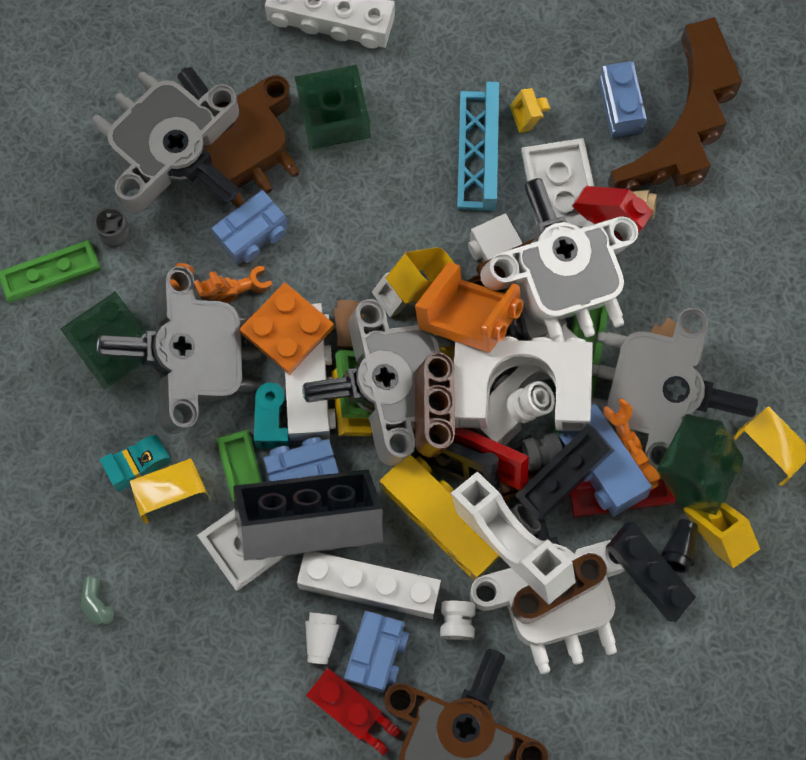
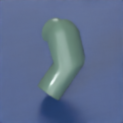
M84 577L80 600L81 610L91 623L96 625L111 623L114 617L113 608L111 606H104L98 598L101 579Z

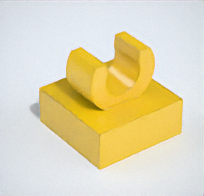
M533 88L521 89L509 105L519 133L531 131L537 122L544 118L542 112L550 111L551 109L546 97L536 99Z

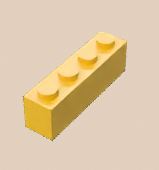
M410 454L401 463L396 464L380 480V488L475 581L483 576L501 557L456 513L451 492L454 489L444 480L438 482L430 474L432 469L425 460L419 456L415 459Z

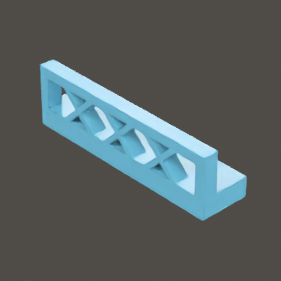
M486 82L485 92L460 91L457 210H496L499 82ZM466 100L485 101V110L475 118L466 109ZM466 117L471 121L467 126ZM485 117L483 126L479 121H481ZM474 126L484 133V139L476 146L466 139V133ZM465 145L470 149V151L466 155ZM483 146L484 155L479 151ZM474 154L484 163V168L475 175L465 167V162ZM466 175L470 180L464 184V177ZM482 175L483 184L478 180ZM474 183L483 192V202L464 201V191Z

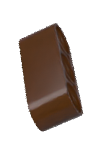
M440 352L430 354L415 372V444L419 453L430 458L440 455L454 441L455 436L454 365L450 357ZM428 367L437 369L440 378L434 377L429 372ZM429 399L438 402L440 411L434 410L430 406ZM429 432L437 434L441 444L432 442L429 438Z
M594 553L584 554L571 561L576 582L568 588L566 596L558 597L550 604H547L527 585L519 590L511 605L513 616L521 623L530 624L599 586L606 576L607 566L601 556ZM584 564L593 565L597 569L598 577L594 580L584 578L580 572V567ZM525 597L534 599L537 604V611L532 614L524 613L519 607V600Z

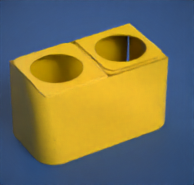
M439 247L409 251L402 256L385 279L405 304L420 300L448 262H454L446 251ZM423 270L429 280L425 279L419 271Z
M769 406L743 425L734 435L736 440L745 431L784 470L788 477L779 483L780 486H783L806 462V443Z
M191 458L130 481L140 518L145 524H149L146 513L198 493H207Z

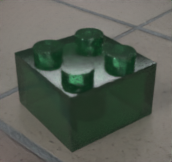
M357 65L295 76L297 97L309 150L371 138L370 119Z
M116 291L60 328L103 390L141 365V358L101 356L98 353V338L102 335L141 338V335L146 332Z
M686 414L662 458L657 472L680 506L716 515L721 504L728 497L729 488L735 476L742 469L744 457L722 421Z

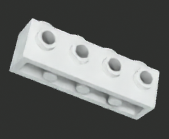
M266 0L265 11L267 20L278 27H287L289 25L298 27L308 34H317L318 32L328 34L338 41H347L348 39L358 41L367 48H377L378 46L386 48L395 17V1Z

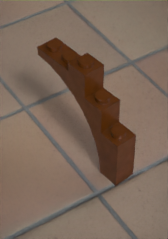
M715 17L686 25L681 37L687 59L689 86L686 106L671 132L654 149L636 161L612 170L608 180L609 188L636 191L640 188V185L650 182L652 185L662 184L669 180L670 176H672L676 187L686 184V187H694L702 183L704 178H706L711 165L702 144L709 145L720 138L727 122L718 103H726L732 100L737 95L742 84L740 74Z

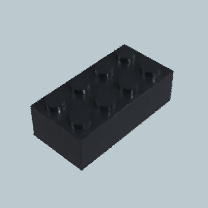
M369 469L233 486L235 520L244 561L383 543V509Z

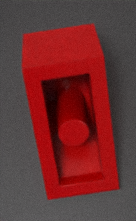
M585 186L572 204V207L593 224L617 217H627L635 222L638 232L644 228L653 212L646 202L637 197L630 189ZM614 230L615 237L623 241L621 234Z

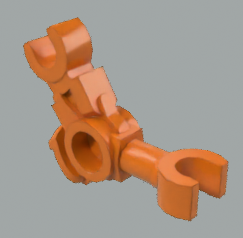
M257 266L252 269L249 276L237 281L236 279L231 280L229 277L218 276L217 272H210L208 280L203 282L196 280L194 285L202 300L230 303L238 297L239 293L252 290L256 293H265L270 289L272 282L266 281L262 283L256 279V277L263 275L265 271L264 266Z
M621 398L619 399L620 410L615 414L613 410L606 406L603 408L604 417L615 425V433L651 484L652 490L659 485L657 481L661 477L658 471L650 465L638 437L630 430L628 420L632 416V406Z

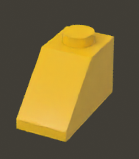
M708 491L683 509L690 521L698 525L697 530L713 552L732 568H735L760 550L749 520L711 491Z

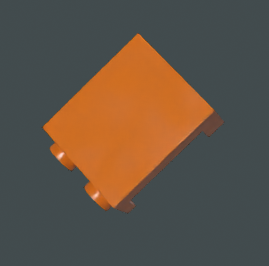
M448 262L416 303L415 309L420 330L490 353L497 342H501L504 339L507 328L512 321L519 318L524 302L521 299L519 285L512 284L506 293L490 290L487 287L462 280L460 265Z

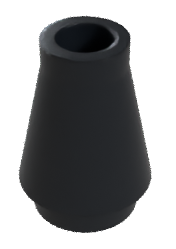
M681 519L678 521L677 527L661 553L672 569L678 573L688 572L689 568L695 563L698 525L690 520Z

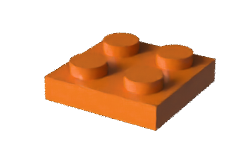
M284 282L239 330L244 337L290 375L335 327L332 321Z

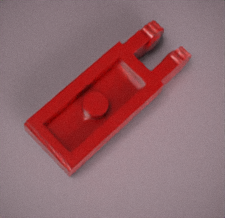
M329 668L326 669L306 694V697L360 741L363 739L383 756L388 752L386 745L368 733L375 722L379 723L392 737L399 738L402 734L398 727L381 715L382 711Z

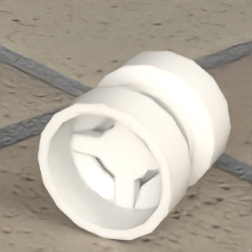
M541 381L533 382L525 388L512 392L507 399V408L510 415L520 423H527L536 417L548 414L555 405L552 390Z
M443 601L441 614L444 616V624L440 627V638L474 640L475 628L471 625V620L475 616L476 604L467 601Z

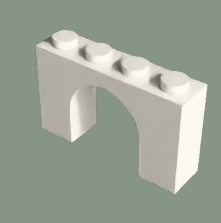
M504 337L488 353L455 341V428H488L489 395L493 382L505 370L520 365L536 367L544 371L552 379L556 387V430L581 431L588 424L591 425L593 342H586L580 338H570L565 342H555L545 337L533 338L531 341H518L514 337Z

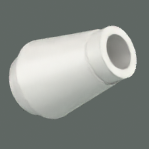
M310 612L309 621H305L307 662L328 664L339 624H336L337 615Z

